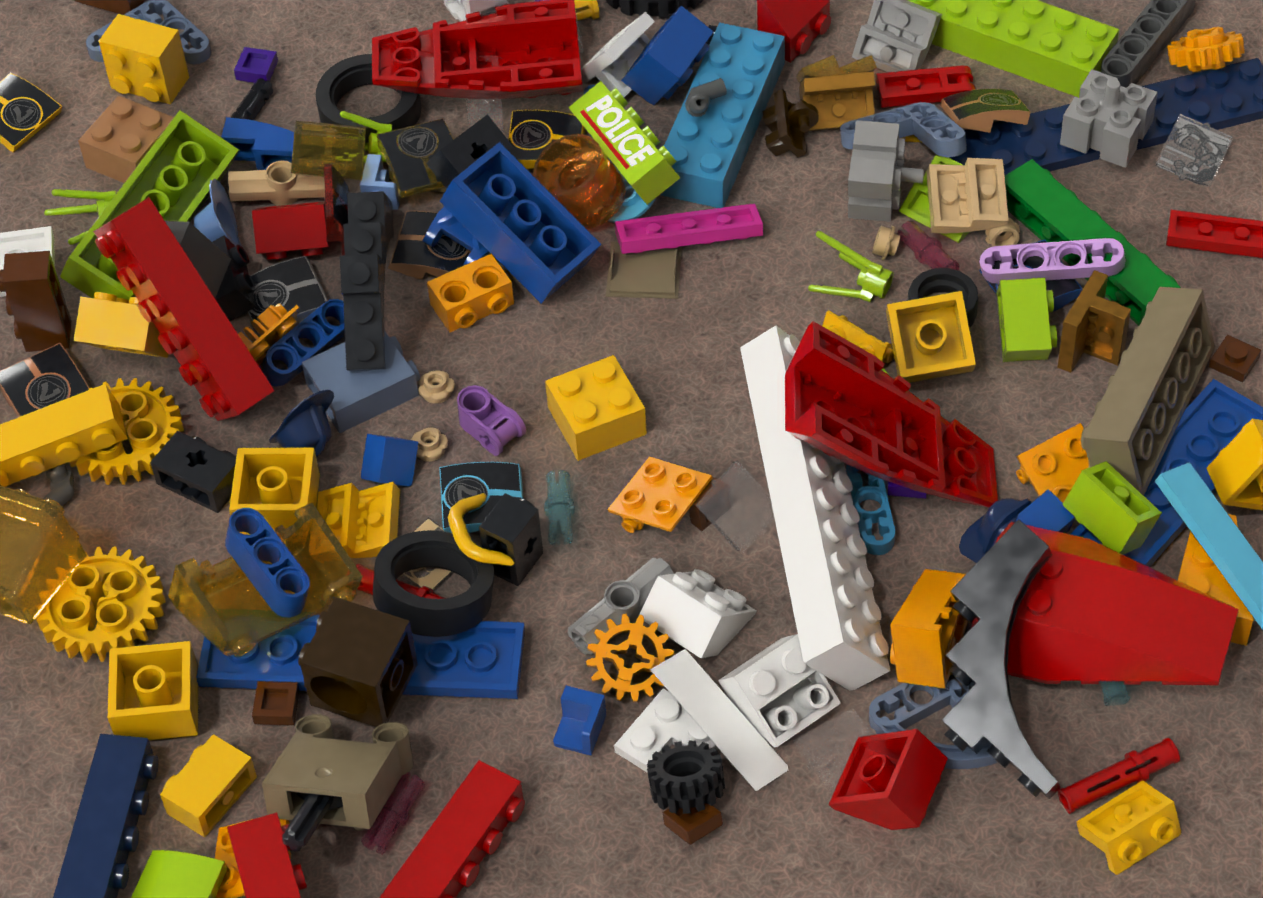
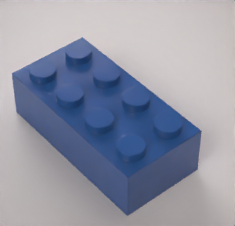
M500 142L455 177L440 199V202L541 304L587 265L602 245Z

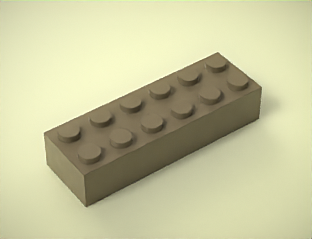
M1158 288L1153 300L1149 301L1146 306L1145 316L1140 326H1136L1134 329L1133 339L1128 349L1124 350L1121 355L1120 365L1115 375L1109 378L1107 391L1102 400L1097 402L1094 416L1089 426L1085 427L1082 432L1081 446L1083 450H1086L1089 468L1107 461L1143 496L1215 348L1203 289Z

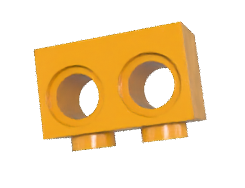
M492 254L427 282L430 305L449 333L459 328H468L477 320L491 314L502 313L514 304L512 282Z

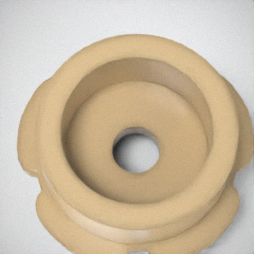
M1009 218L1007 225L986 229V242L991 244L992 247L1016 245L1019 241L1020 232L1018 223Z
M891 226V228L879 227L872 253L882 256V260H885L888 254L894 256L896 253L900 235L894 233V226Z
M440 370L431 371L420 378L418 391L426 401L442 403L451 396L455 383L452 378H449L447 372Z
M426 428L418 431L411 439L419 442L417 457L423 461L438 460L443 456L448 446L446 435L441 434L440 430L436 428Z

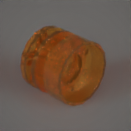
M572 134L557 139L541 152L535 162L533 176L586 229H593L606 223L617 213L624 202L626 192L624 180L609 161L603 149L591 136Z

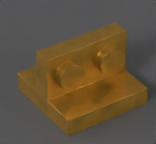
M874 72L803 78L799 85L800 100L815 106L819 114L817 124L810 128L809 131L838 129L848 121L875 114L872 92L875 86Z
M1094 270L1064 319L1057 368L1071 373L1083 352L1117 366L1120 363L1121 355L1125 350L1131 309L1117 302L1105 299L1108 275Z

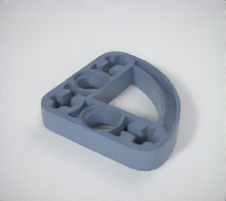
M956 680L947 682L946 688L902 683L876 697L869 706V724L876 734L905 731V728L948 705H951L953 708L975 684L971 682L967 687L962 684L966 691L962 695V687ZM924 690L931 694L933 699L926 704H917L911 700L910 695L915 691ZM901 699L904 706L899 708ZM880 710H885L887 713L895 711L894 719L890 720L886 716L880 718ZM932 742L948 758L944 768L971 769L998 763L987 752L991 746L989 743L976 754L969 747L962 752L955 745Z

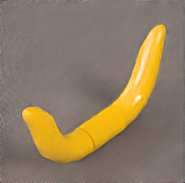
M485 493L459 500L450 508L448 515L449 527L461 552L468 558L480 563L514 565L513 559L499 551L484 549L471 540L463 516L465 513L479 508L485 502Z

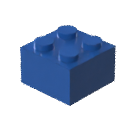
M680 6L654 34L621 81L652 105H655L662 97L668 100L679 86L681 87L692 74L693 69L691 68L696 62L698 63L709 50L710 46L706 42L714 31L683 6Z

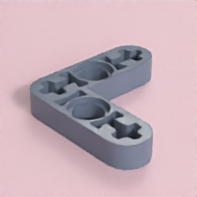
M149 0L124 14L125 16L173 29H183L184 31L179 35L186 62L189 64H200L209 59L211 48L207 36L168 1ZM161 14H163V17H164V20H163V21H162L161 17L159 16V15H161ZM112 22L93 32L86 39L88 54L94 61L104 62L98 41ZM189 41H190L191 45L193 46V47L190 48V49H189V45H188V42H189Z
M926 102L913 103L848 121L840 127L841 144L846 149H853L856 120L899 124V138L914 135L935 154L942 157L959 156L966 152L967 149L965 131L935 105Z

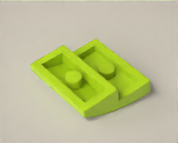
M152 850L131 898H215L228 868L225 861L178 851Z

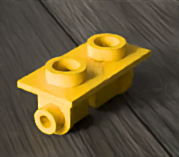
M829 310L826 312L823 327L873 354L882 362L890 363L894 358L892 344L889 342L884 343L876 337L867 334L864 330L849 322L848 318L844 315L838 316Z

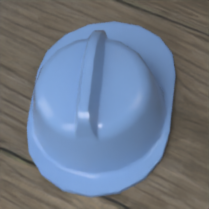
M210 180L211 203L195 216L194 227L211 242L225 236L235 246H242L238 237L236 219L230 199L218 180Z

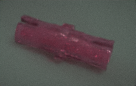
M907 221L901 226L909 233L908 235L902 230H898L897 234L900 235V240L915 253L914 256L920 263L927 264L931 269L951 267L954 270H959V263L942 249L941 242L934 237H929L918 227L916 222Z
M410 772L401 776L372 827L368 829L361 839L362 844L367 849L373 851L377 845L376 853L383 855L400 825H406L410 819L408 812L421 791L425 788V783L418 776L413 774L410 781L408 780L411 776Z

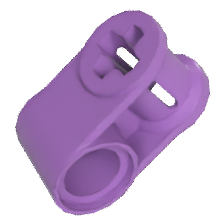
M473 385L467 386L459 392L457 405L460 426L494 456L501 454L503 446L514 437H522L526 433V426L521 417L513 409L506 407L490 394L487 389Z

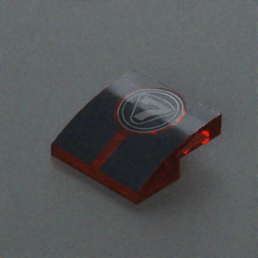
M324 164L327 242L341 241L342 256H345L343 224H348L347 193H350V190L338 170L332 164Z

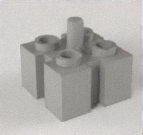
M1091 69L1080 87L1079 98H1073L1063 115L1060 145L1085 154L1089 148L1100 151L1099 159L1126 168L1137 150L1138 139L1142 140L1153 122L1158 92L1131 83L1126 88L1122 87L1118 78Z
M856 120L848 178V218L891 222L892 209L899 210L901 181L923 183L924 169L904 167L905 139L899 138V124Z

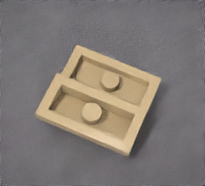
M967 158L965 165L929 164L926 173L931 233L973 232L1008 224L1003 159Z

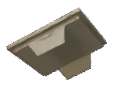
M611 242L606 297L678 299L682 246L674 249L664 248L644 251L642 253L622 254L619 243Z

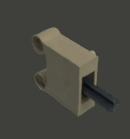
M312 714L299 719L295 725L296 733L262 782L267 815L277 812L279 819L292 820L282 835V842L288 845L291 851L294 852L300 851L302 846L308 843L316 828L321 824L353 827L356 831L370 829L401 776L413 768L414 762L408 727L400 722L383 723L373 730V743L334 739L332 721L326 715Z

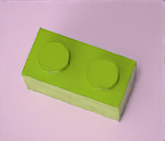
M1045 278L1000 280L996 293L1003 362L1048 359L1052 348L1057 347L1056 326L1049 323V312L1054 310L1053 291L1046 290Z
M1107 461L1082 470L1062 504L1104 546L1123 555L1143 545L1162 514Z

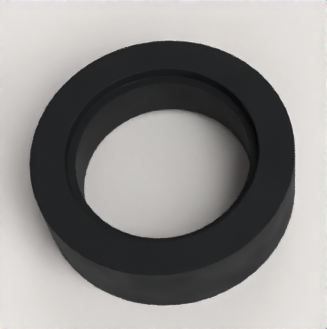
M372 54L357 55L336 63L323 74L318 82L316 102L319 118L323 129L327 131L331 138H333L334 132L363 134L364 143H368L370 133H377V130L342 118L340 116L341 111L337 108L339 100L348 91L362 85L373 84ZM394 89L401 96L397 106L385 114L367 119L378 123L392 124V131L407 128L400 133L401 135L404 131L414 128L421 115V99L418 93Z
M427 530L407 533L387 543L378 553L374 565L373 601L378 611L409 620L413 634L430 637L459 634L479 624L488 614L492 601L494 567L493 564L480 563L468 558L461 552L450 532ZM434 567L459 574L469 582L471 587L466 592L455 597L430 599L407 592L398 585L396 579L403 573L413 569Z

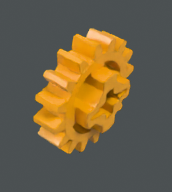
M1222 27L1190 30L1187 32V37H1181L1180 41H1172L1171 45H1167L1170 65H1177V67L1187 65L1189 71L1192 72L1221 69L1225 67V62H1231L1233 58L1242 57L1241 54L1245 53L1242 34H1235V31L1224 33Z
M622 614L620 625H616L613 620L608 619L606 621L608 631L605 633L596 629L594 635L599 640V643L588 644L587 647L588 651L596 654L595 658L586 661L587 667L597 668V672L591 677L592 682L600 680L605 682L601 691L604 695L611 689L616 690V701H621L624 693H630L632 701L637 702L639 692L644 691L649 698L654 695L651 687L654 683L664 687L654 674L642 683L630 685L633 676L642 671L652 672L650 669L674 655V650L663 648V644L669 639L668 634L659 637L655 634L658 627L657 622L652 623L648 628L643 626V615H639L635 623H630L627 614ZM629 632L628 639L618 645L607 644L617 634ZM643 635L653 644L657 657L646 652L642 645ZM628 648H633L636 650L635 656L643 662L633 663L632 668L624 667V660L619 658L618 655L619 653L626 654ZM603 659L612 662L618 672L616 681L606 672Z

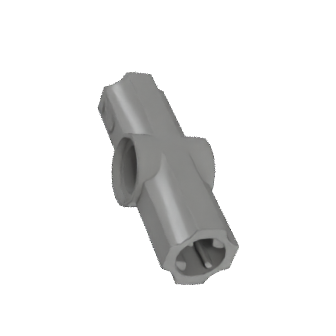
M653 557L628 579L609 584L605 589L604 598L568 627V636L572 639L576 648L585 655H593L594 653L587 650L588 644L599 643L594 632L598 629L606 633L608 631L606 624L608 619L613 620L616 625H620L622 614H627L630 623H635L657 577L674 574L670 565L662 558L656 559Z

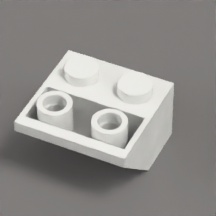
M695 569L691 572H676L675 574L658 576L639 615H643L644 622L649 625L657 622L658 631L668 634L670 639L699 658L717 656L757 611L745 604L747 599L743 595L730 589L724 590L714 584L715 578L702 570Z
M798 634L779 639L718 680L732 703L773 747L780 746L841 704L825 676L804 664Z

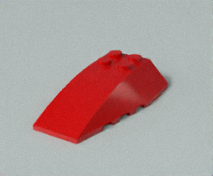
M546 0L506 4L495 7L496 13L481 16L478 11L466 14L465 21L448 25L446 20L434 22L433 29L421 32L414 27L373 37V85L411 93L467 99L536 98L538 96L568 95L583 92L574 0Z
M814 321L810 323L785 373V431L852 467L918 492L988 508L998 501L994 448L958 420L954 419L948 422L941 416L940 406L929 398L925 402L921 401L909 391L911 384L900 375L893 379L882 370L884 363L873 354Z
M1015 522L1009 523V525L997 537L996 542L1011 528V526ZM1026 525L1050 547L1052 556L1033 579L1018 609L1010 637L1008 675L1044 684H1061V681H1081V684H1099V681H1124V685H1140L1141 681L1162 682V685H1219L1239 609L1089 538ZM976 618L972 622V627L978 622Z

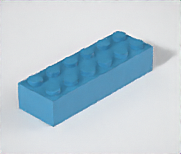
M719 22L709 44L710 48L704 55L664 145L677 161L672 168L679 175L680 179L660 194L661 196L715 208H723L726 204L762 119V111L767 107L785 64V36ZM721 78L725 83L727 94L712 99L704 115L699 117L691 116L685 107V102L691 88Z

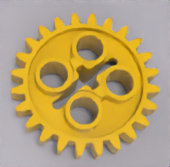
M118 378L116 387L112 388L105 381L103 384L108 386L120 405L126 433L133 452L127 454L121 441L109 448L98 450L69 462V465L71 467L76 466L80 476L89 472L92 482L98 480L102 475L106 485H110L114 477H119L121 484L125 485L130 475H133L139 482L141 481V472L145 470L149 474L154 475L150 462L176 431H184L179 406L175 405L172 395L166 396L162 386L154 390L151 381L139 387L137 378H134L129 386H124L122 378Z
M99 546L96 548L94 556L91 557L82 550L80 552L81 560L76 562L72 558L66 557L67 568L63 569L54 566L53 571L56 578L43 579L46 590L37 591L40 603L35 604L38 625L44 634L46 642H53L57 652L65 649L70 659L75 657L80 651L84 662H88L93 653H97L100 662H104L109 649L122 648L124 646L133 647L135 646L134 640L136 638L147 642L149 639L145 629L157 630L158 624L155 617L164 616L161 604L165 603L166 599L160 576H157L153 565L147 566L144 556L134 560L132 550L130 549L122 556H119L117 547L113 546L108 555H103L102 549Z

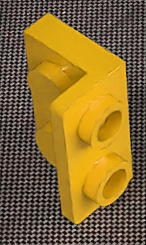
M1143 780L1076 821L1079 834L1106 854L1109 870L1116 875L1181 834L1174 801Z

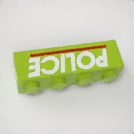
M600 81L568 108L646 205H648L680 179L679 175L672 168L677 161L664 145L659 149L655 147L660 141L648 126L642 130L640 129L644 121L632 107L627 110L624 109L629 103L616 87L609 91L603 82Z

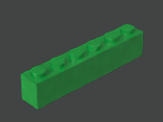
M1033 159L1004 176L1008 211L1039 239L1046 240L1047 242L1111 238L1123 245L1126 259L1125 267L1118 274L1108 276L1105 297L1110 301L1130 308V319L1138 326H1140L1145 316L1148 302L1153 300L1159 287L1181 288L1172 276L1166 275L1152 263L1146 254L1141 253L1130 244L1122 233L1115 231L1102 220L1096 211L1088 208L1077 198L1073 191L1066 189L1053 177L1050 171L1043 169ZM1071 253L1065 255L1062 259L1070 266H1074L1079 263L1081 257ZM1092 253L1087 254L1088 264L1092 263ZM1105 253L1104 261H1111L1112 253Z

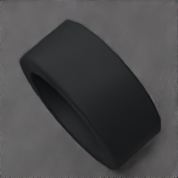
M933 268L922 272L912 281L908 290V300L924 298L933 293L962 291L969 328L976 319L979 298L977 286L972 279L961 271L950 268Z

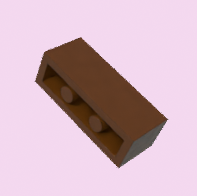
M50 251L5 254L4 268L0 270V292H6L7 313L15 318L14 332L16 339H22L26 352L43 351L58 343H61L64 349H70L72 320Z

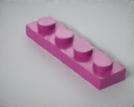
M754 203L615 221V234L622 254L642 253L656 249H674L680 246L711 244L718 241L743 240L749 237L763 236V222Z

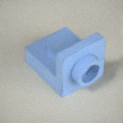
M368 154L360 182L361 192L384 191L392 202L393 210H398L399 199L396 183L389 182V171L384 170L382 155Z

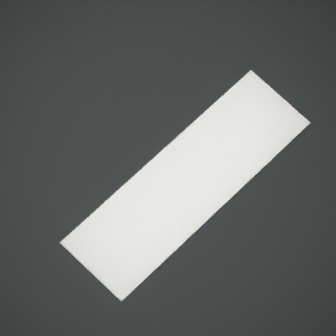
M686 649L650 669L755 791H758L788 771V765Z

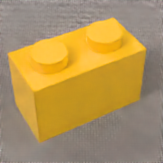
M213 734L204 745L198 746L193 751L189 762L177 775L171 776L165 783L160 796L166 813L205 838L257 778L252 758Z

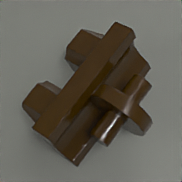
M781 89L774 93L775 105L762 111L763 120L772 131V133L765 136V143L775 156L790 150L799 158L806 154L804 133L817 124L819 120L818 110L815 106L808 104L804 100L798 101L797 104L791 103L787 100L786 92Z

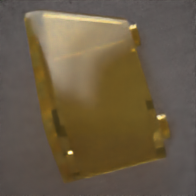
M313 503L295 510L294 514L298 520L286 529L283 525L275 528V533L310 579L305 606L297 616L291 618L281 617L272 611L232 557L213 566L207 559L201 562L199 567L194 558L176 565L168 594L170 601L176 610L224 655L234 654L235 657L243 656L251 651L257 643L328 609L335 597L351 602L357 596L356 590L363 576ZM262 561L263 563H266V564H272L271 562H268V561ZM284 590L286 593L295 594L290 590Z

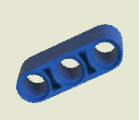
M339 299L326 301L270 347L260 369L272 386H283L303 371V361L328 350L345 334L343 301ZM325 317H335L340 322V326L329 324ZM299 338L309 339L314 344V347H304L299 342ZM272 360L283 361L288 369H277L273 365Z
M252 508L237 509L229 519L225 539L227 551L272 611L281 617L291 618L297 616L305 606L310 587V579L307 573L257 510ZM240 532H246V533H249L250 535H244V534H242V533H240ZM262 561H268V562H271L272 564H266V563H263ZM284 590H290L295 594L286 593Z

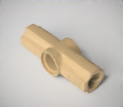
M276 161L270 164L266 170L228 172L230 202L270 200L272 204L280 206L293 204L300 198L333 197V194L337 196V192L333 189L332 177H330L332 175L318 176L292 173L293 163L288 161Z

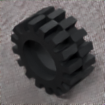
M689 740L688 746H682V741L674 742L675 748L671 749L666 745L662 747V754L656 751L652 755V760H648L647 774L652 800L654 803H658L659 808L663 810L669 806V812L677 813L679 808H683V814L691 813L690 808L696 807L699 812L705 810L704 803L713 806L717 803L716 797L721 798L724 794L725 779L721 755L718 754L715 747L709 749V744L702 742L699 747L696 745V741Z

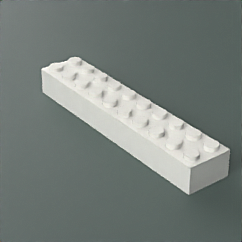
M774 326L740 347L803 662L849 691L856 690L891 671L887 657L889 646L882 635L880 626L881 611L875 603L872 590L874 580L867 568L865 559L867 548L860 536L858 527L860 517L853 505L851 496L853 486L846 474L844 462L825 454L822 450L801 439L795 438L785 431V373L800 341L796 336L789 335L778 326Z

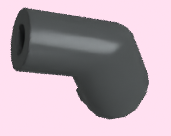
M719 78L691 88L685 102L687 112L695 117L704 115L712 99L727 94L724 81Z
M64 464L49 469L46 472L47 478L51 480V492L40 500L36 507L47 518L53 516L74 495V476L70 470L66 469Z

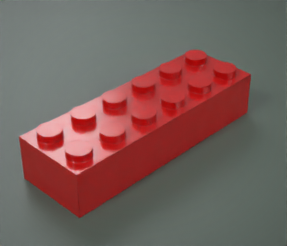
M150 197L93 231L97 236L95 242L99 251L107 259H112L118 268L116 274L120 283L126 290L133 291L139 300L137 307L141 315L147 322L154 323L160 333L158 335L160 344L167 353L174 354L181 365L179 367L181 376L188 385L195 386L202 397L199 399L200 404L210 417H215L220 421L238 416L275 391Z

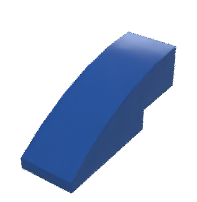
M226 117L221 138L239 149L234 160L255 161L257 170H266L270 164L281 160L293 163L294 132L268 123ZM319 153V154H316V155H313L312 157H310V158L307 160V162H306V167L309 168V167H308V162H309V160H310L311 158H313L314 156L320 155V154H324V153Z

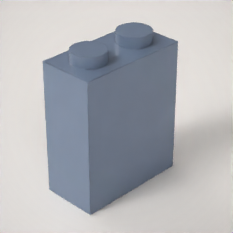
M385 330L386 369L347 371L345 342L302 362L306 384L313 394L327 389L333 391L334 399L326 414L339 434L419 396L417 381L420 380V374L412 360L406 361L404 359L403 351L395 336L389 337Z

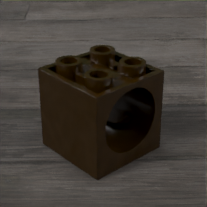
M337 597L334 598L328 611L324 610L320 614L316 625V633L310 643L304 644L298 659V664L301 666L304 678V687L307 689L311 706L374 727L389 722L418 665L409 620Z

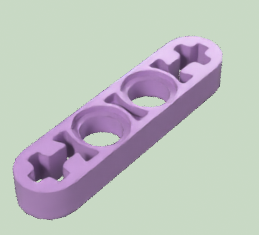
M1111 238L994 246L982 253L979 262L983 277L991 283L999 284L1000 280L1045 278V280L1090 278L1094 270L1112 276L1122 271L1125 267L1126 259L1123 245L1119 241ZM1073 253L1081 257L1079 263L1074 266H1066L1061 263V259L1067 254ZM1092 253V263L1088 264L1087 254ZM1105 253H1112L1111 261H1104ZM1032 256H1039L1044 260L1040 267L1034 269L1025 267L1024 262ZM1013 259L1017 260V269H1013ZM999 260L1002 262L1000 269L992 268L994 261Z

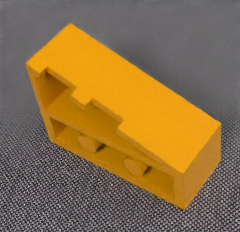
M1228 514L1238 527L1236 515ZM1190 531L1178 581L1239 609L1231 642L1247 646L1253 616Z
M925 569L916 584H914L913 589L890 624L893 642L890 650V663L896 665L898 682L946 688L950 676L949 669L953 666L946 654L963 638L968 621L953 608L957 601L950 591L966 574Z

